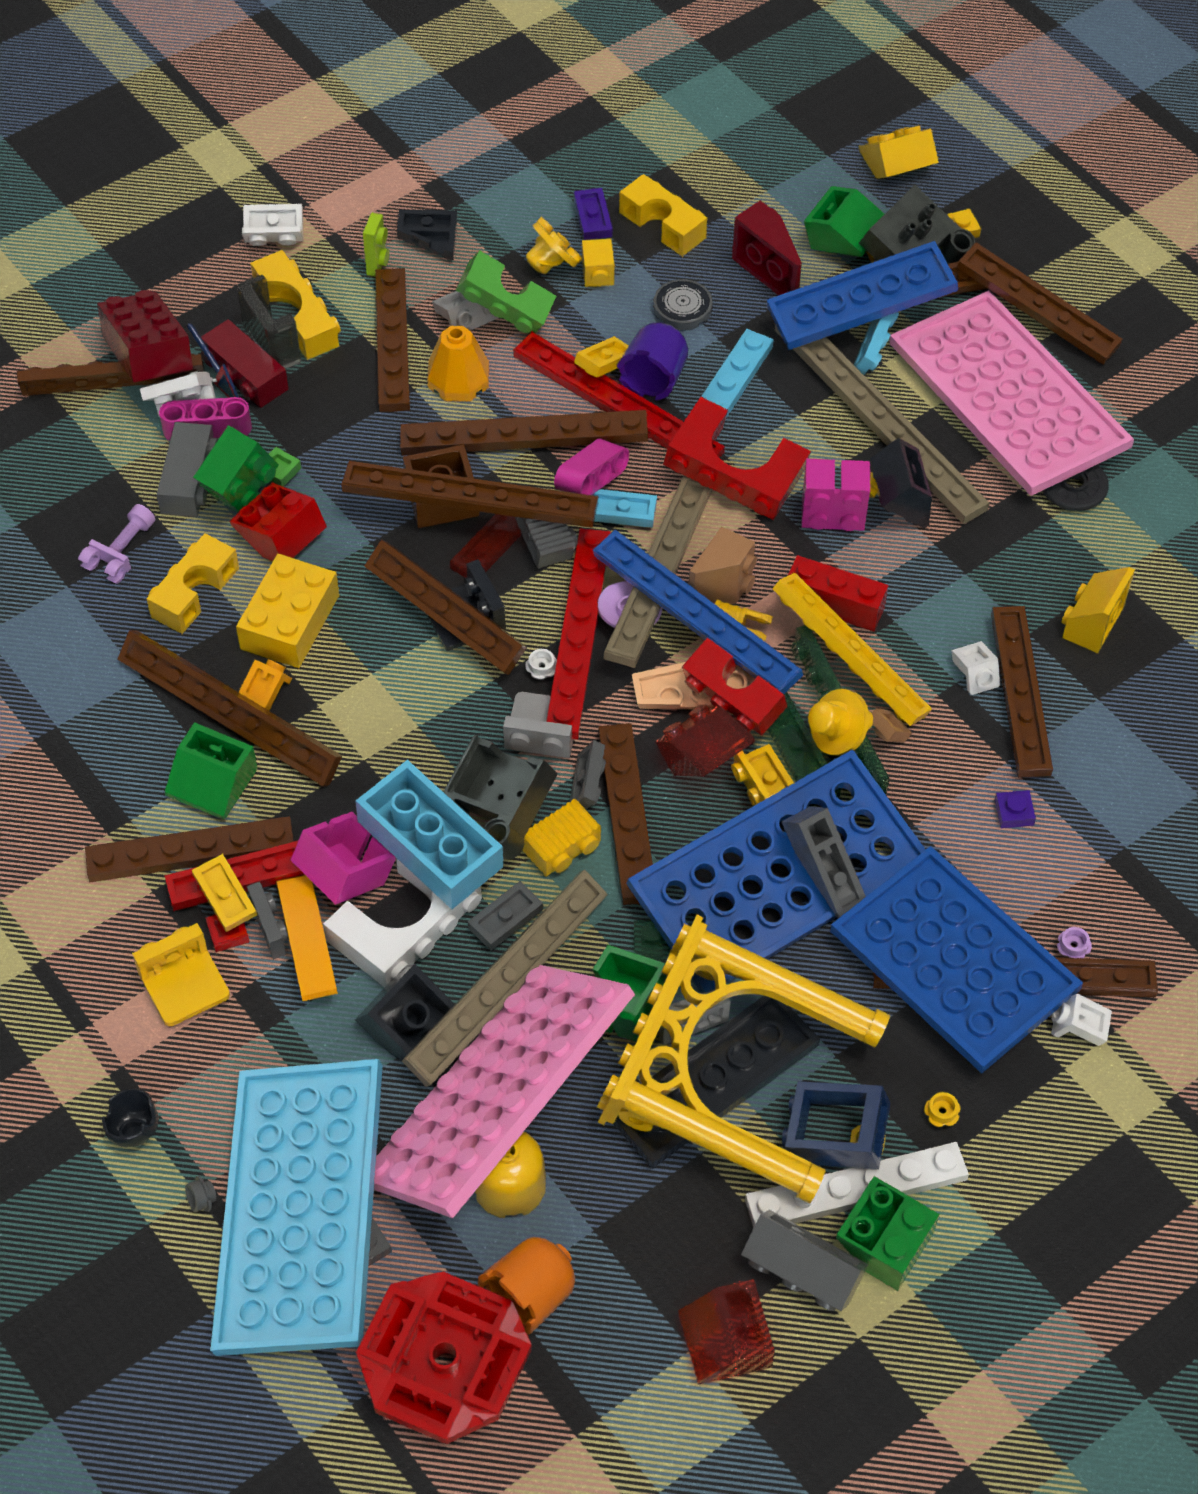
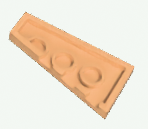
M685 662L632 674L639 709L717 708L710 702L711 698L703 691L697 694L684 682L686 678L682 669ZM735 664L737 669L728 678L727 685L736 689L749 686L755 678Z

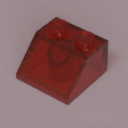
M704 704L693 709L689 713L690 718L683 723L676 722L663 730L664 736L655 741L674 776L704 777L755 742V739L721 706L708 707Z

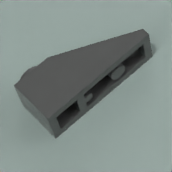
M810 806L782 821L797 857L836 917L840 918L866 897L828 808Z

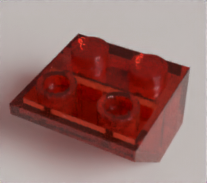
M754 1279L717 1287L678 1310L698 1385L772 1367L775 1349Z

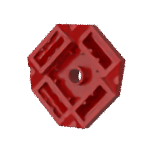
M442 1271L408 1282L405 1280L390 1284L356 1351V1355L376 1414L444 1444H449L499 1420L529 1357L532 1346L512 1300ZM445 1353L455 1357L454 1361L448 1365H441L435 1361L439 1355Z

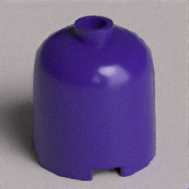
M650 323L643 326L635 335L617 364V368H619L621 373L620 382L624 387L641 397L644 394L656 396L655 400L668 397L687 362L689 348L685 337L679 330L665 323Z

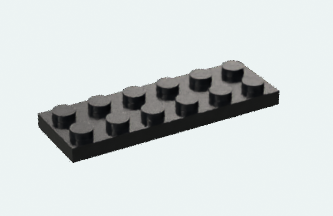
M762 996L688 1050L687 1064L691 1083L702 1103L712 1113L722 1118L819 1046L820 1038L790 1006L773 998ZM670 1063L652 1076V1078L659 1083L671 1081L676 1077L673 1064ZM679 1088L665 1095L687 1106ZM617 1116L613 1123L652 1169L689 1142V1140L655 1125L651 1131H640L625 1124L619 1116Z

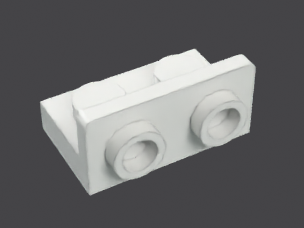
M194 373L140 388L142 400L154 401L159 417L160 407L168 401L216 398L209 373Z

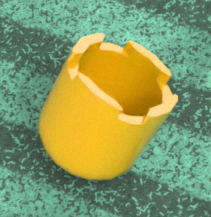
M523 1132L476 1189L477 1202L486 1212L499 1218H505L506 1215L515 1216L521 1213L522 1215H527L540 1204L546 1191L545 1163L539 1144L530 1134Z

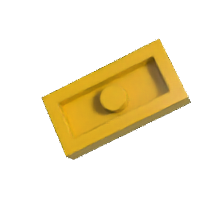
M613 336L577 352L574 363L583 368L589 375L597 378L617 369V364L629 345Z
M223 854L192 870L194 878L226 932L257 916L253 904Z

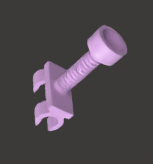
M136 504L127 514L130 522L109 547L93 539L89 542V546L85 547L79 555L78 560L83 562L80 566L92 571L97 567L101 559L108 563L104 573L109 575L106 579L116 584L121 582L126 572H129L131 569L128 557L121 554V552L139 530L147 531L155 522L153 513L145 506Z

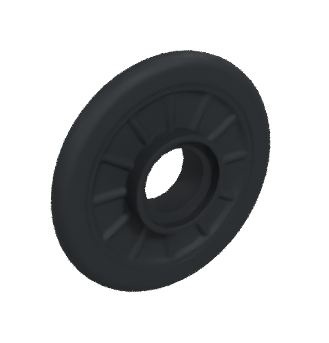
M1095 465L1043 490V493L1058 507L1071 511H1083L1096 507L1105 499L1109 489V482L1103 469L1099 465ZM1069 479L1079 480L1083 485L1080 487H1071L1067 484L1066 481Z

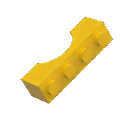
M280 250L251 262L253 283L266 302H285L300 310L291 320L294 342L307 360L339 347L338 333L341 332L337 319L334 316H329L324 301L321 297L314 295L311 283L307 278H302L294 259L289 260L284 251Z

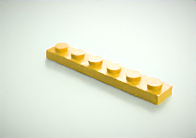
M796 573L784 577L776 583L772 589L780 596L782 603L792 608L802 618L803 623L809 629L814 630L825 641L826 646L832 652L837 653L848 664L849 669L854 674L860 676L871 687L872 692L877 697L883 699L894 710L895 715L900 720L912 726L929 714L932 708Z

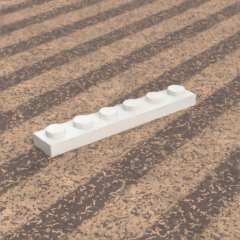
M957 1142L881 1160L879 1169L849 1168L824 1174L819 1189L810 1204L797 1198L795 1192L781 1185L748 1193L745 1195V1202L753 1227H755L760 1215L769 1209L796 1224L852 1210L874 1176L904 1194L912 1195L967 1181L969 1173Z

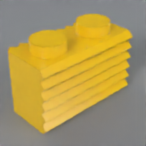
M573 799L565 806L551 813L549 817H545L544 820H540L538 824H534L533 827L529 828L524 837L523 852L543 872L544 876L547 877L554 871L561 873L571 865L572 859L582 853L588 855L598 847L601 841V826L576 799Z

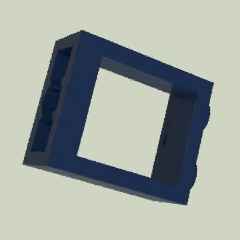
M798 1081L795 1095H791L789 1100V1114L791 1117L789 1128L786 1127L783 1131V1148L819 1166L879 1169L891 1104L883 1086ZM824 1104L864 1107L858 1143L804 1140L810 1105Z

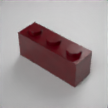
M229 319L201 336L220 368L225 364L233 384L247 401L252 400L259 408H262L289 390L286 369ZM201 351L203 361L209 367H212L203 351Z

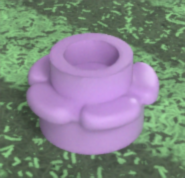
M1070 927L1058 937L1057 949L1064 957L1084 958L1085 954L1091 952L1092 944L1090 937L1085 930L1079 927ZM1071 943L1076 944L1077 947H1072Z

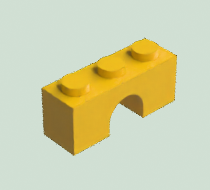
M642 174L620 191L619 213L639 227L650 220H663L661 242L682 257L706 239L707 217L646 175Z
M204 533L197 542L190 545L186 555L179 563L174 564L169 569L163 581L158 586H154L149 592L147 603L151 618L183 634L201 613L198 593L191 589L201 584H208L221 590L239 570L236 549Z

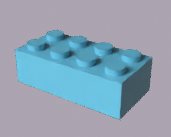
M408 760L356 800L358 823L451 909L455 908L503 868V846Z

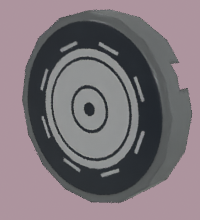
M687 279L672 280L663 284L656 291L653 299L655 316L663 320L665 324L671 325L678 330H689L699 327V323L704 320L706 322L712 312V296L707 288L696 281Z

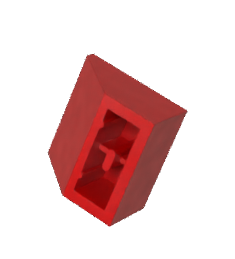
M273 482L265 487L256 498L244 506L229 521L231 526L263 558L270 561L275 559L277 553L294 558L327 527L315 498Z

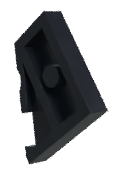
M399 209L397 238L446 259L454 260L458 220L457 211Z

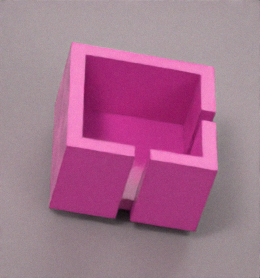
M806 458L801 528L864 531L870 495V461L841 460V489H835V460Z
M349 812L331 819L329 824L325 821L304 829L291 861L337 905L383 886L396 857L377 839L372 837L361 862L360 858L371 834L358 823L357 816L353 812Z

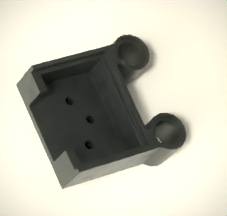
M914 185L868 230L859 244L879 261L935 241L947 264L959 262L975 244V238L970 231L960 228L923 191Z
M474 734L443 792L468 815L472 812L490 819L483 829L503 846V859L509 860L517 857L523 850L524 837L558 773L543 759H537L529 756L527 761L502 752L493 742L482 739Z

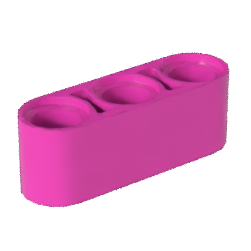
M242 398L174 400L164 403L159 409L163 434L169 441L175 422L212 425L214 438H218V440L228 425L246 436L252 430L249 406Z
M599 438L558 468L554 479V486L556 489L565 492L593 495L625 470L629 461V450Z

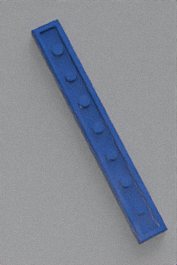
M614 530L593 549L594 556L702 639L706 640L708 637L731 654L735 664L755 679L759 675L785 694L803 676L801 668L617 530Z

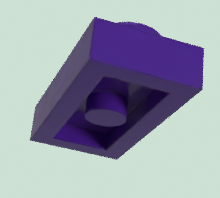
M594 188L574 191V203L583 239L595 240L613 237V228L603 189Z

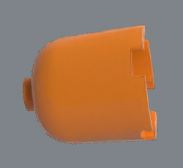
M530 1237L519 1243L479 1275L478 1286H485L487 1290L512 1300L525 1332L529 1335L572 1293L575 1283V1274L571 1264L572 1258L568 1250L561 1244H554L541 1237Z

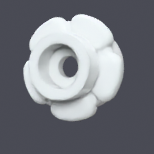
M537 649L530 654L525 667L533 678L543 680L554 676L557 659L551 651Z

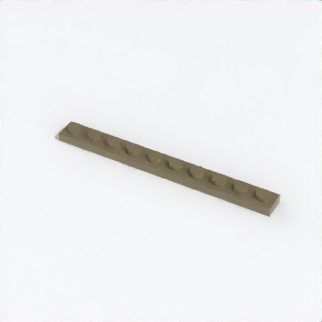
M775 324V331H776L777 334L782 338V336H781V334H780V332H779V330H778V328H777V326H776V324ZM827 337L793 349L886 446L900 438L919 449L930 491L963 525L988 511L989 502Z

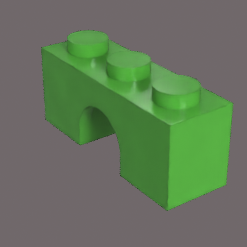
M479 250L468 262L456 291L463 294L464 298L468 301L478 303L487 308L492 315L504 318L514 324L519 331L529 334L537 332L544 325L556 295L532 281L520 291L519 295L509 293L501 282V274L505 265Z

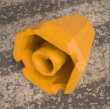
M450 326L441 332L429 359L428 388L433 392L434 389L438 391L439 397L444 401L470 402L476 398L478 391L482 389L483 393L489 388V360L472 332L464 326Z

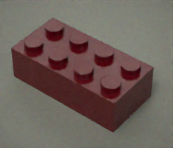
M142 290L136 292L133 296L124 298L113 296L107 298L104 302L97 303L102 336L133 383L193 370L189 336L156 291Z

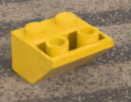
M920 125L893 131V133L867 138L868 144L858 146L861 155L876 179L894 176L939 163L932 130H921Z

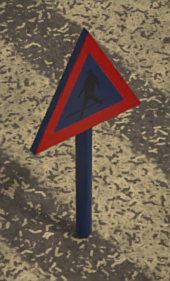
M189 323L187 328L217 373L215 377L217 382L213 383L228 398H239L225 364L220 368L193 324Z

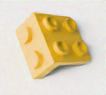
M198 923L189 927H181L174 931L172 935L157 942L147 943L138 951L132 953L138 974L163 1022L167 1026L171 1027L228 1000L230 997L229 989L207 950L204 934Z

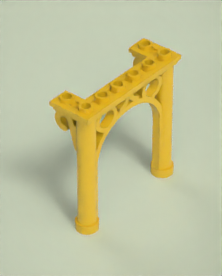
M696 915L691 926L684 923L661 971V973L667 975V978L663 985L655 984L647 1003L653 1005L648 1016L642 1013L633 1030V1033L639 1036L635 1045L632 1046L627 1043L618 1062V1064L624 1066L620 1077L612 1075L597 1105V1108L603 1110L598 1123L605 1125L607 1121L613 1124L617 1116H619L625 1124L640 1131H651L654 1125L664 1128L795 1192L797 1198L810 1204L823 1180L826 1171L824 1168L721 1119L712 1113L699 1099L691 1083L687 1064L688 1046L693 1029L700 1018L717 1003L737 995L757 994L782 1002L875 1048L885 1031L890 1015L879 1009L873 1011L707 931L708 925L702 923L703 917ZM694 973L702 978L715 981V991L708 994L697 993L692 988L690 982ZM725 974L744 981L726 985ZM680 986L682 995L691 1004L682 1011L670 1010L669 1007ZM687 1021V1023L685 1024V1026H684V1028H683V1030H682V1027H681L680 1024H683V1023H685V1022ZM660 1026L664 1027L670 1034L671 1047L657 1046L650 1050ZM657 1058L669 1060L674 1066L676 1077L667 1083L656 1082L649 1072L653 1060ZM638 1074L641 1083L635 1081ZM679 1088L687 1106L665 1095Z

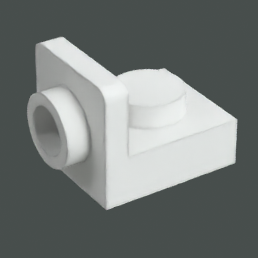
M982 641L952 650V660L966 675L967 691L971 695L1000 686L998 658Z
M1076 993L1052 1014L1053 1027L1051 1034L1059 1038L1071 1032L1100 1046L1107 1042L1112 1011Z

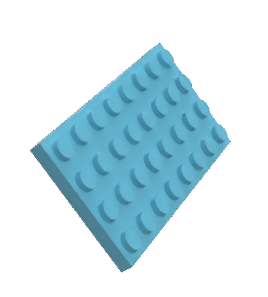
M379 1059L239 1071L210 1349L215 1356L359 1347L364 1335L383 1068Z

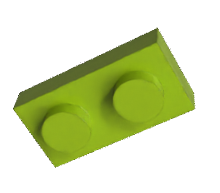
M372 212L363 231L366 273L369 276L376 277V269H382V266H387L390 251L385 245L388 229L384 227L383 214Z

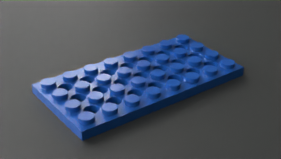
M852 749L628 878L626 884L671 949L684 923L687 924L685 917L688 914L695 913L703 917L704 924L708 925L707 931L765 959H769L837 918L797 857L787 833L780 828L779 823L801 812L810 804H818L822 808H828L837 831L844 837L843 845L849 859L856 858L864 865V870L856 872L865 896H868L926 849ZM838 788L847 789L850 791L852 799L850 801L838 799L835 795V790ZM865 815L871 820L872 826L870 828H861L855 823L854 817ZM755 836H762L769 842V848L759 850L753 846L751 839ZM877 842L888 844L891 848V854L888 856L878 854L875 851L874 844ZM729 852L735 853L740 857L741 864L729 866L725 863L723 855ZM777 863L783 864L787 867L789 875L784 878L777 877L772 873L771 866ZM698 869H706L711 872L713 880L709 883H702L696 879L694 872ZM747 880L756 881L760 885L761 892L749 894L744 890L742 883ZM672 885L679 886L684 891L685 896L680 900L671 899L666 893V888ZM795 891L803 892L808 897L809 902L803 906L797 905L791 900L790 894ZM726 897L731 901L733 908L729 911H721L715 906L714 899ZM766 908H773L779 912L780 920L778 922H769L763 917L762 911ZM737 925L749 927L752 937L749 939L738 938L734 933V927ZM694 973L692 981L701 993L715 990V981L702 978ZM725 974L726 984L736 977Z

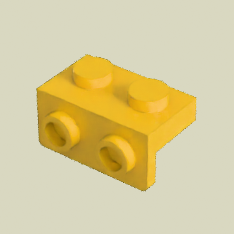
M770 744L748 754H744L741 748L734 750V763L731 764L732 772L739 783L744 782L748 789V798L753 806L794 783Z

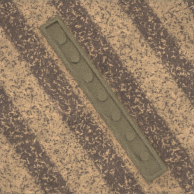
M684 475L648 553L675 575L712 493V489L709 487H704ZM634 586L604 651L605 660L633 668L637 665L661 609L658 604Z
M585 869L579 872L407 1054L402 1062L426 1087L430 1086L482 1031L483 1026L496 1016L504 1007L505 1000L521 989L526 982L527 974L532 969L539 967V965H543L608 895L605 890Z

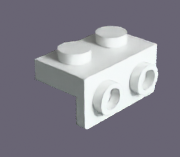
M302 204L243 205L244 227L242 228V236L245 243L249 242L253 246H263L267 242L294 245L296 241H303Z

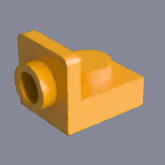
M270 659L267 660L266 664L254 660L239 693L263 708L270 710L283 682L290 684L292 678L284 674L286 667Z

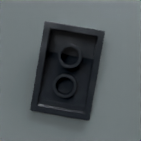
M414 963L404 968L394 977L355 1021L380 1046L402 1061L455 1004ZM478 1035L469 1043L467 1047H469L472 1044V1042L478 1037ZM460 1054L432 1083V1085H437V1082L440 1079V1077L446 1074L451 1069V1067L459 1059Z

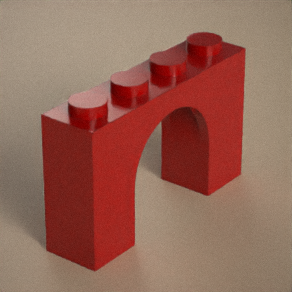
M700 397L669 443L663 465L676 473H680L698 482L704 487H709L732 501H736L754 510L760 515L774 520L805 471L806 458H809L811 451L783 438L769 461L761 467L740 469L730 466L717 456L712 446L723 429L728 409Z

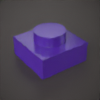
M1030 790L996 793L995 805L1001 829L1034 826L1036 816Z

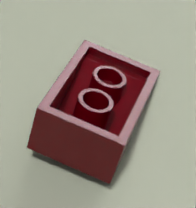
M759 200L735 217L732 260L779 296L799 289L802 262L781 215L775 209L770 208Z

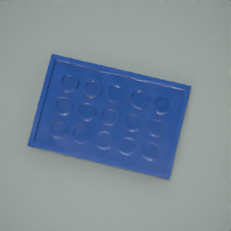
M931 846L831 924L830 932L981 1074L1058 1010L1071 996L1078 993L1083 985L1081 980Z

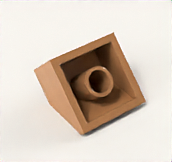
M721 526L689 572V585L714 604L717 599L723 603H737L743 593L748 594L751 591L755 582V576H753V569L757 562V557L754 556L755 542Z

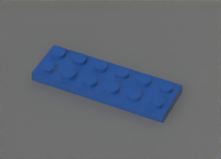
M933 241L767 300V307L788 350L956 292L958 291V282L936 242Z

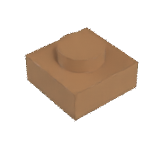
M875 708L872 712L873 725L875 726L874 732L882 740L904 743L912 734L892 710Z

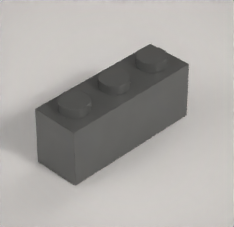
M175 422L156 494L161 514L198 517L200 506L206 504L207 491L193 476L218 441V438H214L212 425Z
M770 1209L760 1215L741 1253L742 1256L749 1259L748 1263L754 1269L766 1274L771 1271L783 1278L781 1282L786 1287L796 1292H802V1290L816 1297L815 1302L830 1311H835L836 1309L842 1311L850 1304L868 1267L867 1263Z

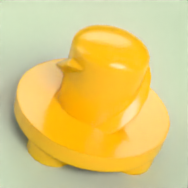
M542 216L532 225L540 236L536 238L535 246L526 254V258L537 272L547 274L553 266L562 264L564 260L572 267H575L583 259L570 246L569 241L560 232L556 233L553 230L554 228Z
M836 689L827 693L819 702L812 706L808 714V724L811 728L812 738L821 751L833 756H842L852 749L855 751L861 745L868 729L873 724V715L859 694L847 689Z

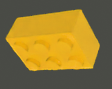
M277 553L236 625L240 649L300 668L339 597L337 572Z

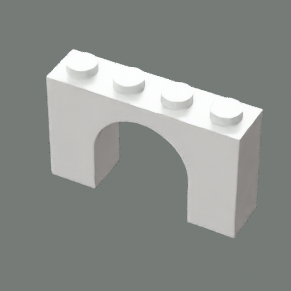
M396 858L398 873L430 899L431 906L426 915L413 925L403 928H388L377 924L347 901L323 923L326 941L385 988L404 968L414 964L419 958H425L432 951L434 943L443 934H450L456 927L458 920L467 911L472 912L479 905L482 898L481 886L455 908L451 909Z

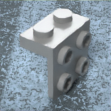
M518 692L515 696L511 716L505 717L503 725L504 749L570 758L574 741L572 739V725L546 722L551 696Z

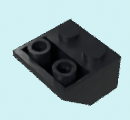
M897 438L871 458L874 470L873 477L877 482L880 493L879 501L885 510L892 511L903 517L907 522H912L925 529L929 526L932 495L920 451L906 441Z

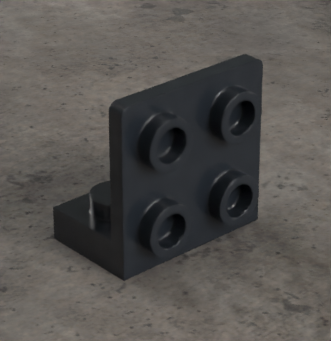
M477 559L466 563L467 577L464 578V584L451 590L505 630V606L480 561ZM427 615L446 651L466 645L462 640Z

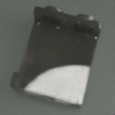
M260 275L236 285L243 327L250 338L285 369L301 363L296 321L291 313L273 320L265 276Z

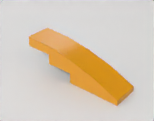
M306 875L276 881L302 1001L338 994L312 881Z

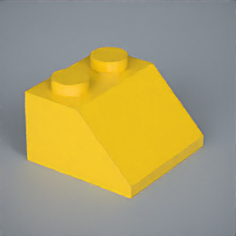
M1126 567L1094 573L1087 585L1082 583L1075 596V601H1077L1075 607L1069 605L1062 618L1061 623L1066 625L1062 638L1099 653L1124 609L1135 569Z

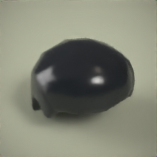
M139 1088L125 1089L109 1099L108 1114L106 1117H102L103 1129L109 1141L124 1148L143 1145L155 1133L159 1124L158 1112L150 1094Z

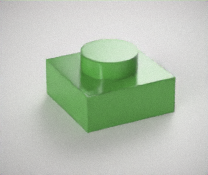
M275 447L269 455L279 466L271 482L284 487L301 469V461Z

